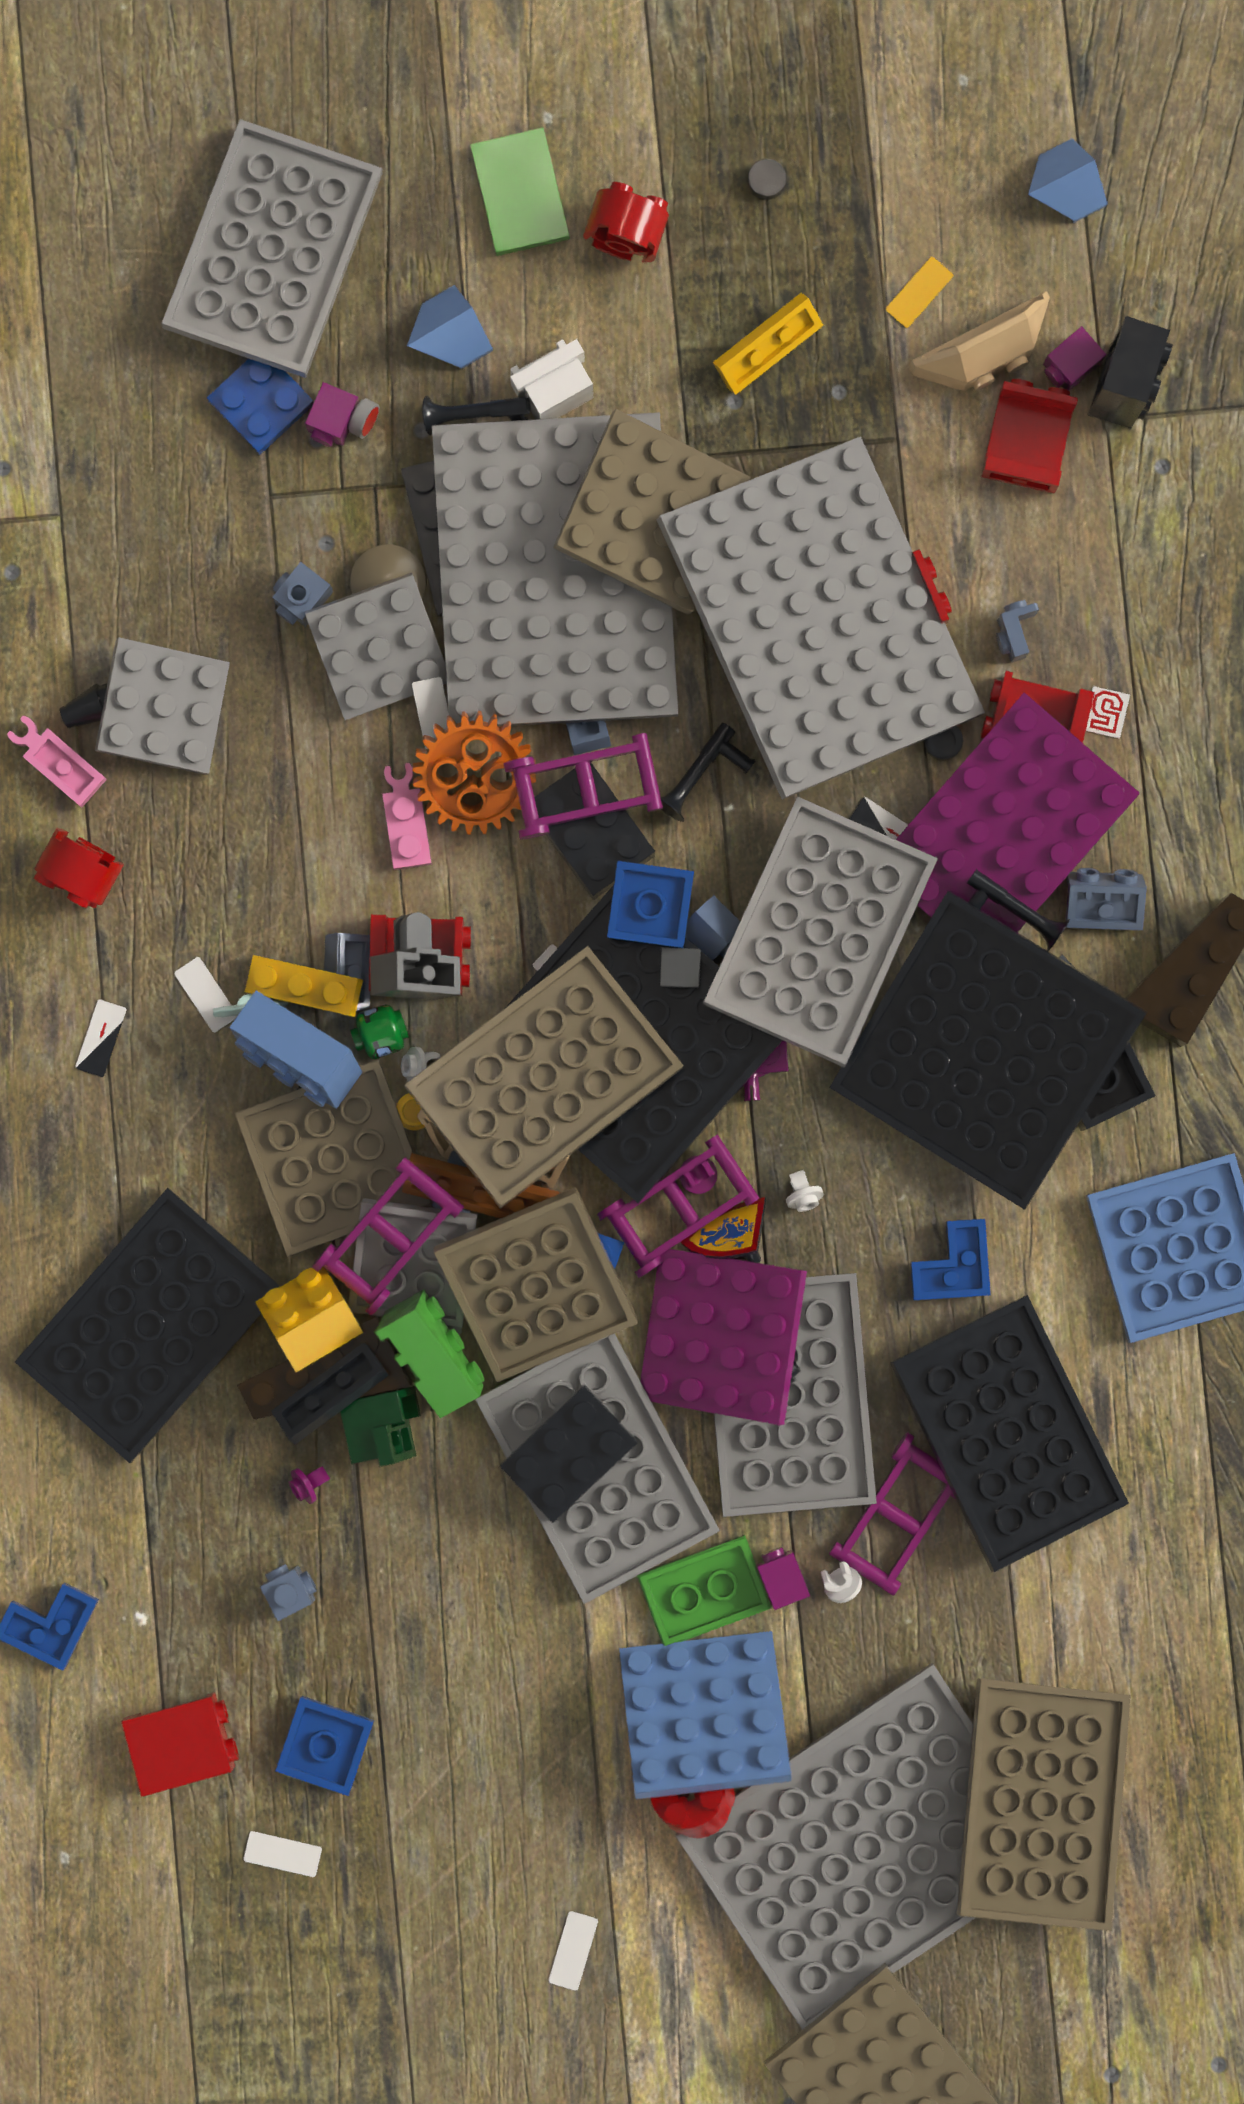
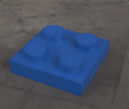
M252 359L244 362L207 397L208 402L259 455L314 404L312 398L286 371Z
M617 861L607 937L684 948L694 871Z
M301 1696L275 1771L349 1796L374 1720Z

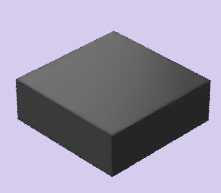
M662 947L660 986L700 988L701 949Z

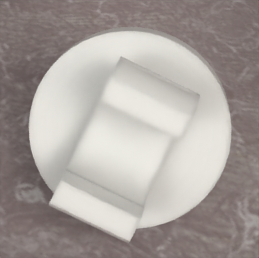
M411 1047L401 1061L402 1075L409 1082L427 1068L429 1060L439 1059L440 1054L437 1052H424L420 1047Z
M804 1170L789 1174L794 1193L786 1198L788 1208H797L798 1212H805L819 1205L818 1200L824 1195L822 1188L819 1186L810 1187Z
M846 1562L839 1563L840 1568L834 1570L830 1575L826 1570L821 1571L825 1593L831 1601L836 1603H845L852 1600L859 1593L862 1586V1579L859 1573L849 1567Z

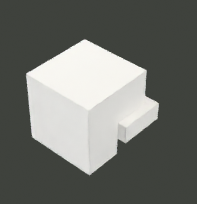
M562 339L556 343L557 348L521 369L517 365L510 369L513 390L518 397L529 398L531 411L536 419L559 418L593 399V383L581 364L585 361L584 351L577 339L567 345Z

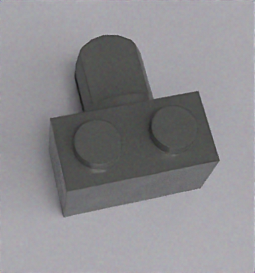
M420 912L396 918L394 920V952L370 957L371 995L438 1000L461 995L460 957L441 955V949H432L431 919Z

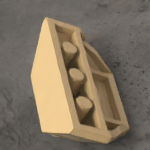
M1045 291L913 359L909 368L911 374L915 377L960 391H965L971 387L978 391L996 380L994 375L1006 369L1009 374L1020 370L1029 363L1027 358L1031 356L1050 299L1049 294Z

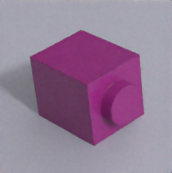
M1081 326L1047 355L1043 363L1046 367L1044 372L1054 386L1058 388L1062 386L1070 391L1101 365L1107 354Z
M323 382L305 422L308 432L312 433L310 438L328 447H331L333 443L343 446L349 433L348 424L350 417L359 403L358 396Z
M779 1547L761 1555L763 1561L757 1563L756 1566L774 1611L810 1597L792 1550L784 1552L783 1547Z

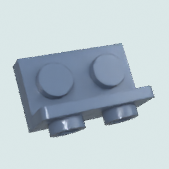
M1093 868L1077 869V872H1070L1066 877L1068 895L1065 921L1070 919L1066 926L1067 928L1143 930L1147 892L1143 875L1129 869H1119L1115 873H1100Z

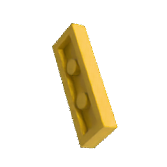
M800 293L716 359L713 364L728 390L736 395L824 325L809 298Z
M253 955L245 992L254 994L257 990L269 998L355 1017L363 979Z

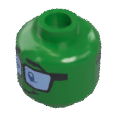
M388 1004L358 1013L355 1020L357 1027L350 1029L356 1050L364 1049L367 1056L371 1059H378L401 1051L404 1047V1039L409 1038L400 1009L394 1011Z

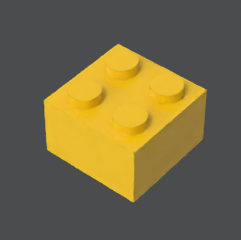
M324 1267L318 1272L313 1268L305 1269L298 1277L281 1287L271 1289L264 1297L255 1301L295 1372L305 1368L363 1333Z

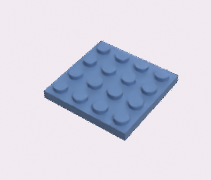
M1235 1153L1086 1195L1128 1343L1244 1311V1184Z
M772 1631L675 1642L667 1646L655 1644L619 1649L635 1799L792 1781Z

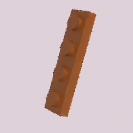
M411 1153L409 1158L411 1163L464 1205L463 1209L497 1218L506 1217L561 1193L530 1185L500 1209L467 1167ZM408 1179L404 1182L403 1193L432 1200Z

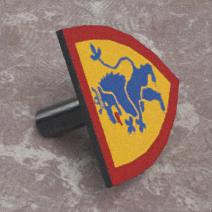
M762 1197L749 1206H746L744 1202L735 1205L680 1242L681 1245L689 1251L702 1254L707 1258L729 1259L744 1257L745 1261L759 1263L761 1256L758 1250L766 1198Z

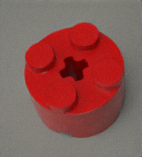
M612 182L610 188L597 191L583 238L585 240L589 237L594 238L592 246L611 256L631 261L633 254L643 256L642 263L653 262L668 221L669 214L666 211L668 202L656 196L649 195L643 197L633 193V188L627 184Z
M56 828L34 868L37 873L33 879L50 889L57 887L69 891L67 898L84 908L88 906L96 908L97 905H103L124 864L115 861L116 857L81 837L74 841L67 837L68 831Z
M734 1788L695 1792V1798L691 1801L687 1799L689 1793L651 1797L650 1800L656 1814L672 1830L681 1835L698 1839L711 1836L725 1826L732 1806L734 1807L735 1792Z

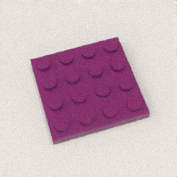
M669 1249L661 1254L660 1257L663 1263L657 1266L640 1380L650 1401L775 1425H784L807 1271L731 1258H707L702 1254Z

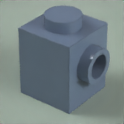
M300 562L291 574L285 572L278 579L273 587V591L276 593L272 598L275 604L279 606L275 610L279 616L291 625L298 621L306 627L308 621L304 612L323 605L333 593V590L329 583Z
M713 895L687 920L685 937L714 961L719 955L724 958L740 921Z
M284 1564L265 1574L268 1581L260 1586L277 1621L305 1608L316 1600L313 1593L317 1592L314 1581L308 1571L302 1573L299 1565L289 1570L287 1565Z

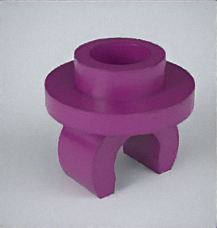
M698 1156L688 1158L686 1161H684L681 1167H683L684 1165H686ZM707 1159L691 1171L683 1174L679 1179L687 1191L694 1194H702L712 1189L715 1185L717 1169L714 1163Z
M323 1466L308 1475H305L299 1468H295L291 1471L292 1480L289 1481V1486L299 1501L305 1499L306 1502L312 1504L317 1500L314 1489L330 1480Z

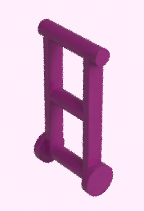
M647 733L632 736L633 743L538 764H535L534 757L519 758L504 763L505 772L514 773L525 829L518 831L519 838L530 839L549 834L550 825L647 805L648 812L663 809ZM635 753L644 796L599 805L590 762ZM575 766L584 809L539 818L530 775Z
M718 1134L705 1142L709 1148L707 1151L658 1182L640 1203L633 1199L626 1204L620 1198L596 1214L600 1221L606 1217L609 1219L640 1266V1269L635 1271L638 1279L663 1263L660 1257L661 1254L741 1201H744L746 1206H749L760 1199ZM714 1156L738 1192V1195L700 1219L675 1181L682 1177L683 1174ZM660 1190H663L687 1228L649 1253L624 1214Z
M405 1157L395 1168L400 1173L399 1176L341 1244L335 1247L330 1243L311 1266L317 1272L324 1267L366 1301L369 1305L365 1311L370 1316L379 1309L391 1292L386 1289V1286L447 1215L450 1214L456 1218L464 1208V1205ZM407 1179L442 1207L413 1242L378 1214ZM367 1225L402 1253L400 1258L374 1288L339 1260Z
M909 1432L905 1433L892 1453L891 1458L897 1462L876 1493L877 1504H869L844 1544L842 1545L836 1541L829 1551L830 1556L840 1562H846L849 1567L855 1569L861 1576L892 1596L896 1594L901 1586V1582L897 1581L896 1578L950 1496L956 1499L938 1461L913 1445L914 1436ZM909 1460L946 1484L922 1522H919L884 1499ZM875 1512L913 1535L888 1574L851 1551Z

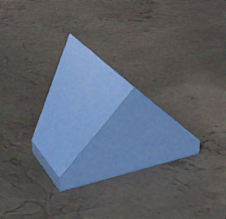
M1073 138L1039 155L1028 195L1072 219L1073 223L1107 206L1108 203L1096 162Z
M455 285L421 305L407 346L455 365L460 369L493 351L472 306Z

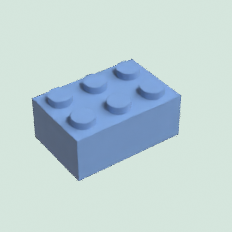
M257 990L229 1027L237 1039L235 1045L244 1051L242 1056L259 1068L263 1064L269 1066L275 1071L273 1075L279 1081L289 1087L296 1083L306 1090L304 1095L309 1100L321 1107L327 1103L337 1109L363 1073L348 1047Z

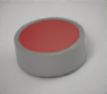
M367 398L362 399L350 417L348 424L349 432L362 439L365 438L376 422L379 414V404Z

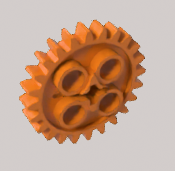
M463 711L461 722L457 724L450 715L447 716V728L445 730L435 723L433 731L436 737L423 736L422 742L428 749L416 748L415 756L423 762L413 763L412 766L413 772L421 774V776L413 779V787L424 788L417 795L418 801L430 800L426 806V813L431 814L438 810L437 823L440 825L449 818L452 820L451 831L454 832L460 823L465 824L467 835L471 834L474 825H479L482 833L486 834L487 823L491 822L498 830L502 829L501 818L503 816L514 822L515 815L512 809L521 810L514 773L510 772L511 777L505 782L495 781L492 779L491 774L496 769H505L504 763L524 758L531 752L530 744L519 746L523 739V733L520 731L510 735V721L504 723L501 727L497 726L496 714H493L488 722H484L482 711L477 712L475 721H470L467 713ZM473 740H481L487 745V748L480 754H474L468 751L466 746ZM496 751L501 752L500 757L487 762ZM449 763L454 765L458 772L452 777H443L437 772L438 767ZM471 768L473 771H477L481 768V777L477 778L474 774L468 777L467 769ZM536 774L530 775L531 784L536 782ZM460 783H462L455 793H447L449 789H452L458 786ZM468 792H475L482 797V800L479 804L470 806L465 804L461 798Z

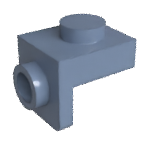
M1026 600L1014 602L1005 606V612L1001 613L997 619L1001 631L996 633L998 646L1002 655L1008 654L1011 663L1025 659L1029 654L1020 621L1036 616L1039 611L1037 603L1027 605Z
M605 721L566 723L574 755L611 746Z

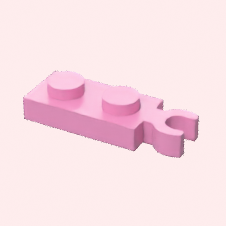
M22 716L20 720L28 726L27 735L17 737L13 732L9 731L7 733L9 739L18 746H28V751L22 757L82 808L107 779L50 729L47 728L40 736L38 735L36 724L30 718Z
M405 763L406 775L400 780L392 777L390 766H385L384 769L385 779L393 787V792L382 795L394 870L432 865L423 802H419L417 799L421 789H409V785L414 777L410 763Z

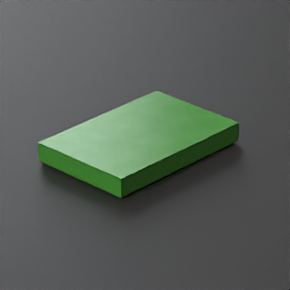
M544 127L470 144L496 256L570 239Z
M745 1535L637 1575L661 1643L665 1646L675 1642H683L772 1608Z

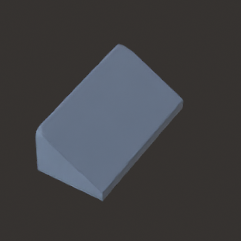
M327 934L325 937L324 971L363 979L356 1011L370 1009V935Z

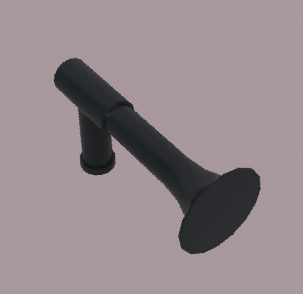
M425 396L422 405L424 426L430 436H432V425L482 417L508 416L510 421L528 420L524 414H529L531 410L528 397L491 400L490 402L457 406H442L433 403L429 396Z
M723 722L720 724L680 782L671 792L661 797L663 806L661 810L677 821L684 822L681 809L686 797L719 754L723 755L742 769L743 773L747 774L756 760L749 758L729 743L735 734L733 728Z
M977 869L967 881L968 885L976 889L968 901L970 904L981 909L988 898L997 905L1000 904L1037 930L1046 942L1047 951L1052 948L1070 921L1068 919L1065 922H1056L1045 918Z

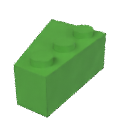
M425 1289L386 1310L375 1333L381 1341L389 1338L399 1351V1353L394 1355L395 1360L401 1367L406 1364L417 1379L414 1381V1385L441 1419L480 1397L484 1386L482 1383L484 1382V1376L479 1366L474 1361L469 1362L462 1350L465 1347L458 1332L455 1329L449 1330L442 1319L445 1314L439 1301L434 1296L430 1298Z

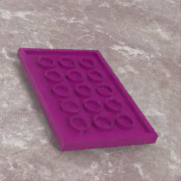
M1023 693L897 837V841L938 858L917 905L932 918L947 891H951L968 902L976 889L968 885L967 881L977 869L1008 890V893L1034 911H1037L1137 798L1140 792L1026 693ZM989 898L980 909L1016 932L1026 923Z

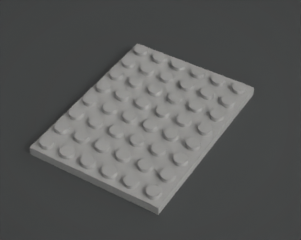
M660 412L628 414L661 431ZM611 415L432 425L448 714L454 719L456 724L461 722L463 711L467 713L470 721H475L478 711H482L484 722H488L493 714H496L497 726L499 727L508 721L511 722V726L678 716L672 607L553 548Z
M861 436L660 515L656 519L782 800L968 722L985 713L945 622L942 624L913 558V551Z
M933 1663L790 1757L792 1781L747 1786L736 1793L734 1807L732 1806L728 1821L715 1834L697 1839L676 1833V1838L802 2030L882 1964L885 1963L894 1973L976 1918L956 1915L973 1723Z

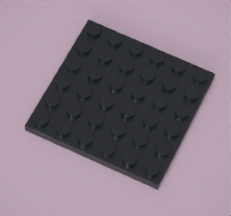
M613 885L506 1007L588 946L684 1065L675 1075L578 1149L632 1199L640 1203L784 1040L703 1005L719 966L702 951L700 988L661 987L662 947H680L608 938ZM685 937L684 948L698 949Z
M947 891L853 1047L845 1068L841 1067L829 1088L1025 1210L1148 1012L951 891Z

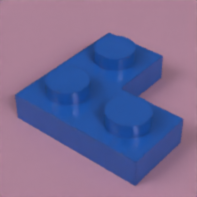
M985 1219L946 1221L948 1260L910 1262L913 1300L991 1295Z
M63 1583L47 1617L12 1601L0 1623V1640L63 1671L66 1669L99 1599L67 1583Z

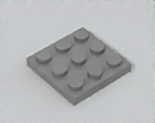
M412 573L304 612L344 720L413 696V682L441 677L442 683H447L446 664Z
M120 637L116 638L95 751L199 774H209L230 662Z
M362 1199L359 1221L377 1200ZM387 1202L378 1214L413 1242L441 1209ZM460 1212L456 1218L448 1214L386 1286V1289L391 1293L373 1315L383 1316L384 1312L425 1289L430 1298L434 1296L442 1306L445 1314L442 1319L446 1325L462 1328L464 1314L434 1254V1246L475 1230L477 1214ZM367 1225L357 1237L353 1271L374 1288L400 1258L402 1253ZM351 1290L349 1300L351 1312L368 1314L365 1310L369 1304Z

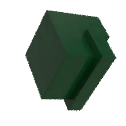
M415 1386L359 1397L340 1411L351 1464L378 1459L379 1466L381 1467L417 1456L409 1419L421 1416Z

